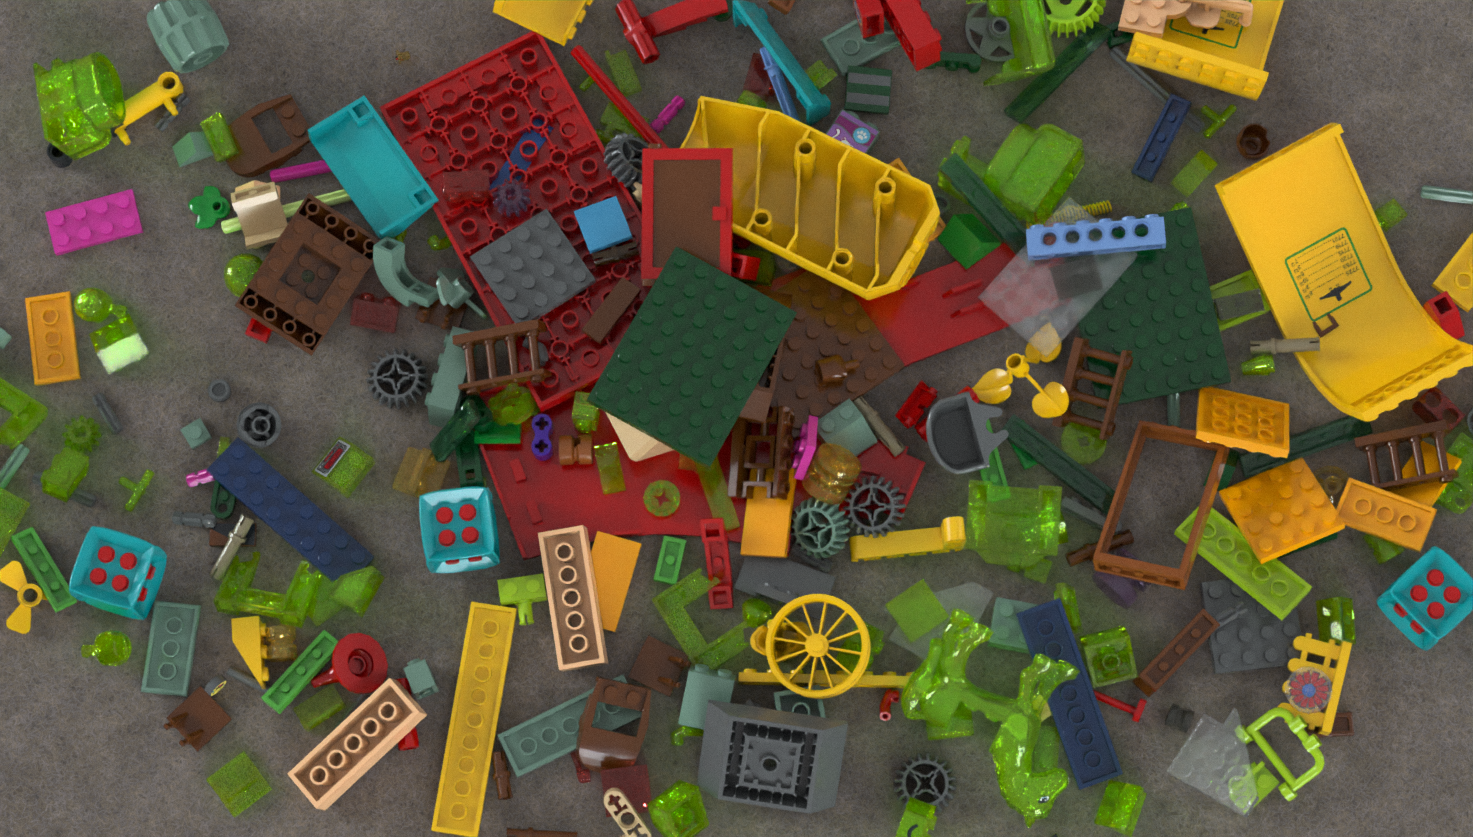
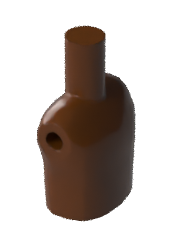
M838 354L815 361L816 374L821 383L844 380L848 375L847 370L859 368L858 359L844 361L841 355Z

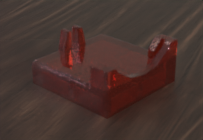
M647 764L601 770L603 795L610 788H619L638 813L654 812ZM610 795L609 803H616V805L618 806V810L615 812L618 813V811L621 808H623L620 806L618 802V798L620 796L614 797L613 795ZM605 807L606 817H612L610 812ZM626 812V813H623L622 816H623V815H631L632 813Z

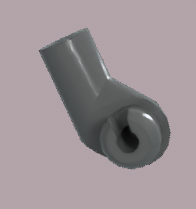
M525 338L522 346L529 349L528 338ZM538 342L540 366L543 367L546 361H548L549 355L546 346Z

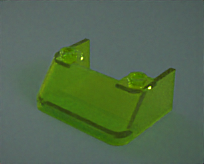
M966 0V4L987 1L989 12L995 17L1006 16L1010 24V36L1015 59H1009L1004 62L1001 68L1002 73L995 74L983 81V86L1018 81L1045 73L1055 66L1056 59L1043 0Z

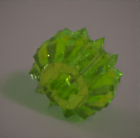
M80 415L78 422L75 418H71L73 424L71 426L65 424L64 427L68 431L62 433V436L66 438L64 441L65 446H70V450L73 453L78 450L81 455L85 453V448L89 452H93L91 445L99 446L100 443L96 439L102 437L101 432H98L99 424H94V419L91 417L86 420L83 415ZM79 432H80V433H84V432H85V433H86V436H85V437H82V436L79 437L78 434H79Z

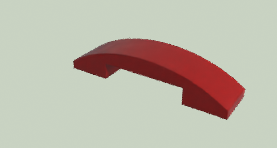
M723 517L700 519L709 580L710 610L733 608L731 559Z

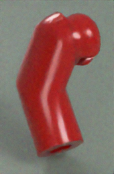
M888 689L885 691L879 705L881 720L888 721L891 718V702H899L898 690Z

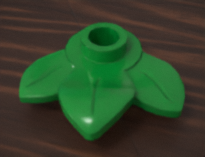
M205 186L203 196H196L188 203L189 209L198 215L195 227L199 229L212 227L218 219L227 217L231 210L229 201L222 197L220 190L214 186ZM221 204L220 209L216 210L217 206Z

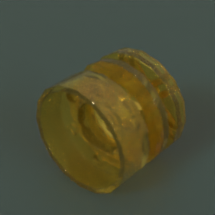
M830 443L822 444L813 457L812 463L808 466L802 484L805 490L816 499L827 504H840L844 501L851 489V485H853L862 470L861 463L852 452L844 447Z

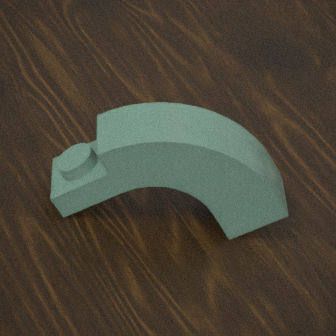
M388 236L384 237L373 246L374 266L382 285L397 301L407 307L414 302L421 306L429 307L439 299L437 288L417 280L409 272L404 258V243Z

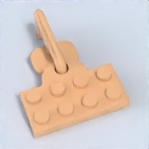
M1125 0L1118 30L1130 33L1139 32L1152 37L1162 38L1166 20L1177 19L1183 16L1194 27L1210 29L1218 24L1222 9L1243 13L1239 17V23L1247 27L1252 21L1253 4L1243 0Z

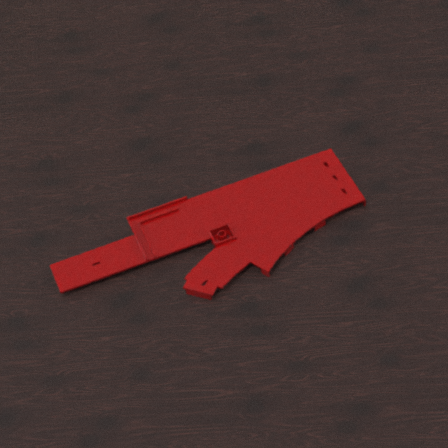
M1026 235L1002 243L967 270L958 261L913 277L900 290L872 300H866L851 292L906 367L1073 302L1063 258L1029 261ZM1047 236L1043 242L1046 245H1053L1056 242V238ZM802 268L760 284L757 287L776 291L807 270ZM525 382L494 387L479 393V397L492 412L494 421L522 422L520 444L479 445L524 561L541 556L538 533L580 525L587 527L589 543L594 542L597 531L621 538L648 535L702 537L700 519L723 517L728 541L742 543L747 499H737L728 496L733 428L710 469L675 450L636 462L629 458L606 412L587 402V398L597 382L581 389V393L542 413ZM769 408L767 417H772L773 412ZM538 414L548 415L552 420L554 428L550 436L553 455L545 461L535 458L531 448L532 441L535 438L532 419ZM541 422L540 430H544L545 422ZM752 423L751 436H759L760 424ZM778 424L769 425V436H777ZM559 435H572L574 438H577L578 435H592L593 464H579L578 461H575L573 465H560ZM817 438L816 449L803 480L796 479L792 514H794V509L802 501L809 500L811 497L818 498L822 496L825 497V500L833 499V505L840 504L838 510L846 511L844 514L846 516L850 514V510H844L843 507L850 506V502H846L844 499L845 497L852 498L848 490H857L854 483L859 482L862 485V478H867L870 482L871 476H876L877 482L880 477H885V484L888 481H893L891 489L894 487L900 488L896 496H904V499L899 500V504H905L906 507L899 508V512L905 513L926 462L907 455L909 446H905L906 449L894 457L882 441L877 440V443L840 468ZM757 442L755 463H769L770 442ZM542 444L541 448H539V451L541 453L544 452V449L546 448L545 444ZM793 446L791 448L790 455L791 462L793 460L794 455H796V453L792 452ZM749 469L748 481H750L751 469ZM870 489L863 493L858 504H864L868 500ZM878 489L881 500L884 503H891L887 494ZM874 503V505L866 506L865 508H871V510L875 511L878 508H884V506H878V504ZM886 510L883 513L890 515L891 510ZM859 511L862 519L869 520L866 512ZM790 527L787 557H789L792 527Z

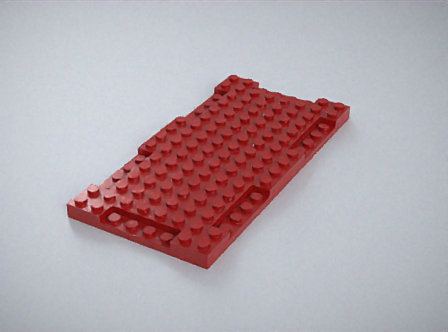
M531 31L379 108L394 138L438 198V202L432 208L496 327L514 324V322L470 256L545 209L549 211L595 278L596 283L538 319L546 323L547 332L539 333L537 341L546 346L549 355L548 361H546L545 366L541 367V369L544 368L551 371L552 376L544 378L543 382L532 383L530 380L525 381L542 413L581 393V389L598 381L652 286H642L641 279L642 215L624 184L618 182V179L612 176V172L607 170L608 165L604 163L605 157L603 155L605 148L543 36ZM536 119H541L545 122L540 127L533 125ZM549 125H550L551 127H553V130L551 131V133H549V130H548V126H549ZM531 130L536 133H540L541 138L545 137L546 141L539 151L536 143L530 140L524 141L520 145L521 157L525 161L531 162L527 170L524 171L518 169L517 164L513 165L509 156L523 134L526 132L531 134ZM527 147L535 149L531 155H526L523 151ZM507 160L510 165V181L505 179L504 184L490 190V185L498 178L499 171ZM522 176L519 181L513 182L515 177ZM616 196L633 239L615 246L619 247L636 241L639 255L622 259L619 263L611 262L596 268L594 261L603 258L593 260L574 211ZM608 247V248H606V249L597 251V252H595V253H598V252H601V251H605V250L611 249V247ZM624 277L640 288L641 293L600 345L584 334L582 328L620 279ZM525 336L518 337L516 341L520 373L532 371L530 351L522 346L526 338Z

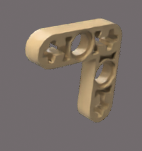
M619 788L608 789L604 794V805L625 833L621 837H637V833L633 828L638 823L640 825L637 826L640 834L646 833L645 837H652L650 829L623 791ZM610 795H613L614 797L620 796L618 798V802L620 806L623 808H621L618 811V813L615 812L618 810V806L616 805V803H609ZM623 813H632L635 817L634 821L630 824L623 823L621 820Z

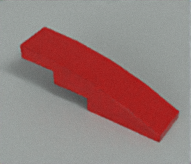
M685 0L643 18L651 27V37L653 39L685 30L687 26L707 21L708 17L728 12L726 0Z

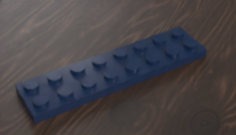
M239 437L206 469L208 474L341 591L344 592L374 560V556Z
M1056 598L1015 613L1078 789L1081 790L1122 775L1121 766L1061 599Z

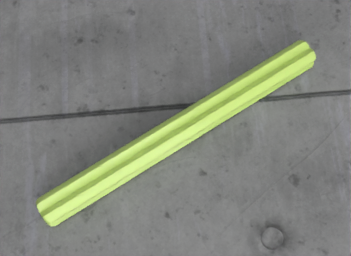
M344 189L315 196L328 206L351 201V198ZM304 200L282 205L286 218L293 216ZM238 217L221 222L222 230L225 234L242 230Z

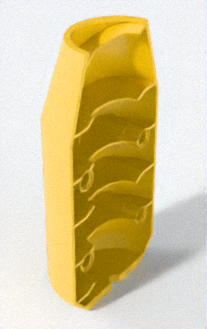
M700 96L698 99L694 120L680 148H733L734 234L866 300H872L892 293L906 285L921 262L929 246L927 240L935 232L939 220L940 211L931 185L779 111Z

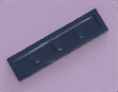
M1172 93L1170 94L1131 171L1133 175L1151 183L1153 182L1192 105L1191 101Z

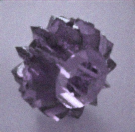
M515 178L510 184L505 179V185L497 184L498 191L493 192V198H495L493 201L494 207H499L498 212L500 214L506 212L509 218L514 212L519 217V210L526 212V205L531 203L529 198L530 190L525 189L526 185L524 182L518 184Z

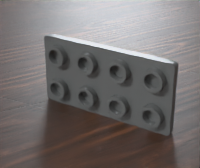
M746 556L736 581L735 589L784 607L787 603L801 596L809 594L830 595L836 578L785 558ZM824 603L806 605L809 616L820 620ZM800 607L797 610H795L796 612L805 615L803 607Z

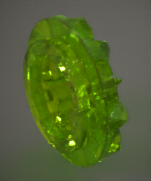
M666 480L651 483L644 493V504L647 510L656 516L667 517L674 513L680 505L678 488ZM664 490H666V498L669 501L663 502L661 507H659V501L655 497L661 496Z

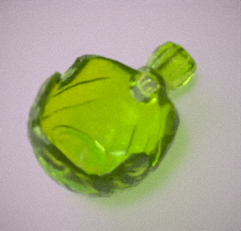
M85 288L78 293L74 300L76 314L86 322H103L109 314H115L118 317L124 318L127 311L126 306L113 304L111 297L105 291L98 288Z
M117 630L101 632L96 636L94 645L85 644L81 646L82 657L88 658L96 655L97 660L104 666L123 665L127 662L132 652V644L129 637Z

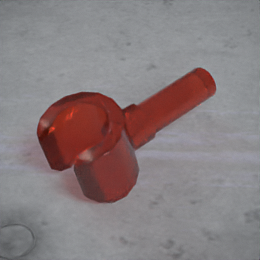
M572 752L570 755L576 768L578 781L580 783L591 782L589 769L582 770L576 752Z

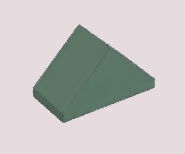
M214 131L189 132L172 147L179 167L221 152Z

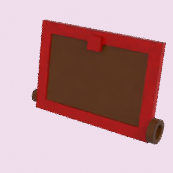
M648 144V148H642V286L654 285L676 246L732 277L733 148H661V144Z

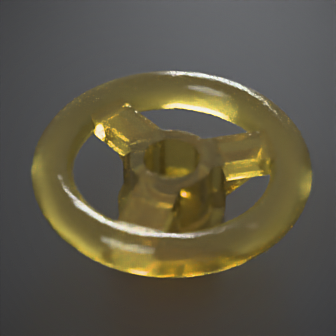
M1336 466L1320 467L1313 472V475L1336 509L1339 502L1335 503L1334 496L1339 493L1343 484H1347L1349 475ZM1332 472L1338 474L1341 478L1329 476L1323 480L1319 476L1323 473ZM1328 484H1332L1334 490H1330Z

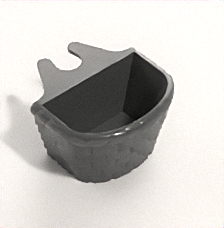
M969 391L938 400L931 407L926 421L927 442L938 464L956 475L989 468L990 453L1008 437L1009 433L1007 430L991 433L986 428V422L991 417L1001 416L1002 409L974 402Z

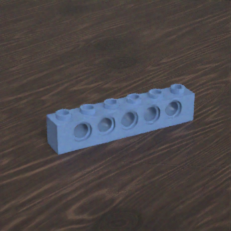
M1149 214L1142 219H1136L1135 216H1126L1120 221L1104 218L1100 219L1098 223L1082 220L1077 221L1076 225H1067L1065 222L1053 224V227H1044V225L1038 224L1030 226V229H1026L1029 261L1166 248L1164 217H1159L1158 214ZM1138 228H1145L1148 234L1144 237H1139L1135 234V231ZM1115 230H1122L1125 236L1121 239H1116L1112 236V233ZM1093 232H1099L1102 238L1099 241H1092L1089 236ZM1070 234H1076L1079 240L1076 243H1069L1066 238ZM1047 236L1056 238V242L1053 245H1046L1043 241Z

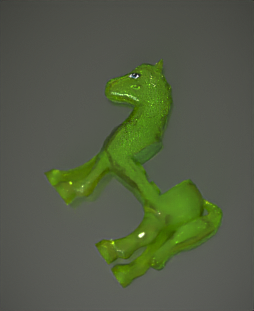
M954 608L949 622L943 628L942 638H932L930 640L928 656L912 673L902 691L901 707L903 713L908 719L928 720L938 728L946 730L959 702L962 701L964 702L963 706L974 712L978 709L986 713L985 717L994 722L1002 721L988 751L993 755V761L996 763L995 772L1001 796L1006 800L1007 805L1011 809L1024 816L1027 827L1031 828L1035 820L1048 817L1054 800L1069 784L1068 774L1063 768L1055 767L1044 772H1032V752L1037 743L1041 728V715L1056 687L1067 680H1075L1080 669L1066 661L1059 660L1057 663L1048 656L1036 653L1033 664L1023 668L1020 674V687L1017 699L980 688L966 678V663L971 652L980 643L989 641L994 631L981 623L973 622L975 618L969 613ZM969 627L968 632L961 633L962 630ZM1039 679H1040V683H1039V685H1038V688H1037V690H1036V691L1034 692V694H1033L1035 685L1037 684V682H1038ZM918 704H920L921 711L917 709Z

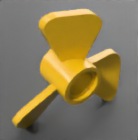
M11 561L0 570V582L18 591L17 600L20 605L8 617L6 625L13 631L26 634L31 628V607L39 604L41 600L48 599L39 586L27 583L20 562ZM31 589L35 592L36 598L33 602H27L24 599L23 594L25 590Z

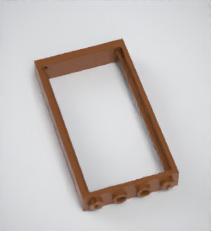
M1139 420L1093 557L1095 571L1185 590L1230 447L1196 439V430H1186L1174 425L1166 426L1154 421L1146 422ZM1146 438L1216 451L1179 569L1108 554Z

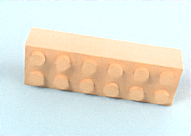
M580 525L538 533L559 670L564 672L609 664L587 527Z
M389 678L301 760L288 775L316 809L326 810L424 719L427 714L399 681Z

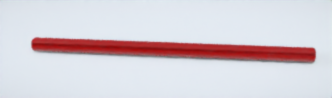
M580 45L574 47L571 55L648 144H661V148H669ZM733 233V243L740 251L745 250L750 245V241Z

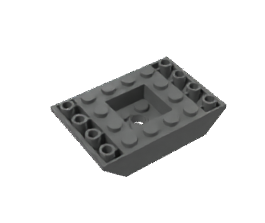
M708 700L697 785L716 799L808 814L835 807L848 721ZM766 759H773L777 764L774 767H768L764 761Z

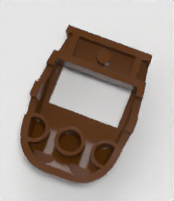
M291 94L256 105L230 123L223 131L220 139L221 153L235 174L247 178L255 177L275 167L276 169L293 156L301 153V148L311 142L308 134L310 127ZM270 109L275 111L292 141V144L273 154L270 152L252 118Z
M597 676L595 679L597 684L593 693L588 696L585 709L578 723L580 726L576 744L577 756L580 762L592 771L608 775H618L628 771L634 765L648 729L651 689ZM597 702L641 711L642 715L636 736L592 727Z

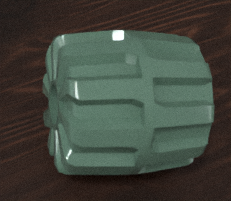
M207 0L161 1L147 14V23L160 51L176 72L188 73L198 70L215 61L227 50L229 40L217 14Z

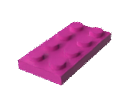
M132 189L45 212L56 256L143 233Z

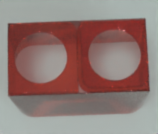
M1436 386L1428 389L1412 405L1413 411L1426 424L1443 420L1442 413L1445 409H1448L1457 418L1455 423L1450 424L1451 432L1465 417V414ZM1428 393H1431L1441 402L1438 407H1430L1426 403L1425 399Z

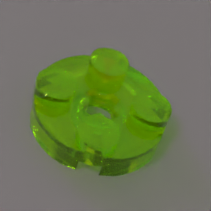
M516 383L509 384L506 389L500 391L488 402L494 421L502 426H507L506 423L511 422L514 425L522 423L532 415L534 411L533 405L535 404L529 389L519 387Z
M1071 422L1065 427L1061 435V451L1073 463L1090 465L1103 455L1107 440L1099 439L1100 430ZM1085 436L1088 438L1087 442L1090 445L1081 447L1077 439H1082Z

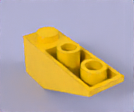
M259 616L231 619L232 641L261 688L266 689V681H269V669L265 667V659H268L267 645H264L263 637H267L266 623H262Z

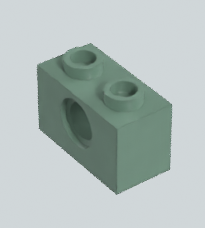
M414 659L407 663V667L403 668L413 694L418 700L439 692L434 676L425 659Z

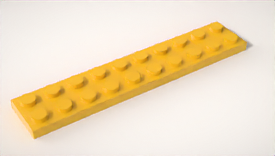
M471 602L431 827L433 832L466 837L479 836L517 608Z

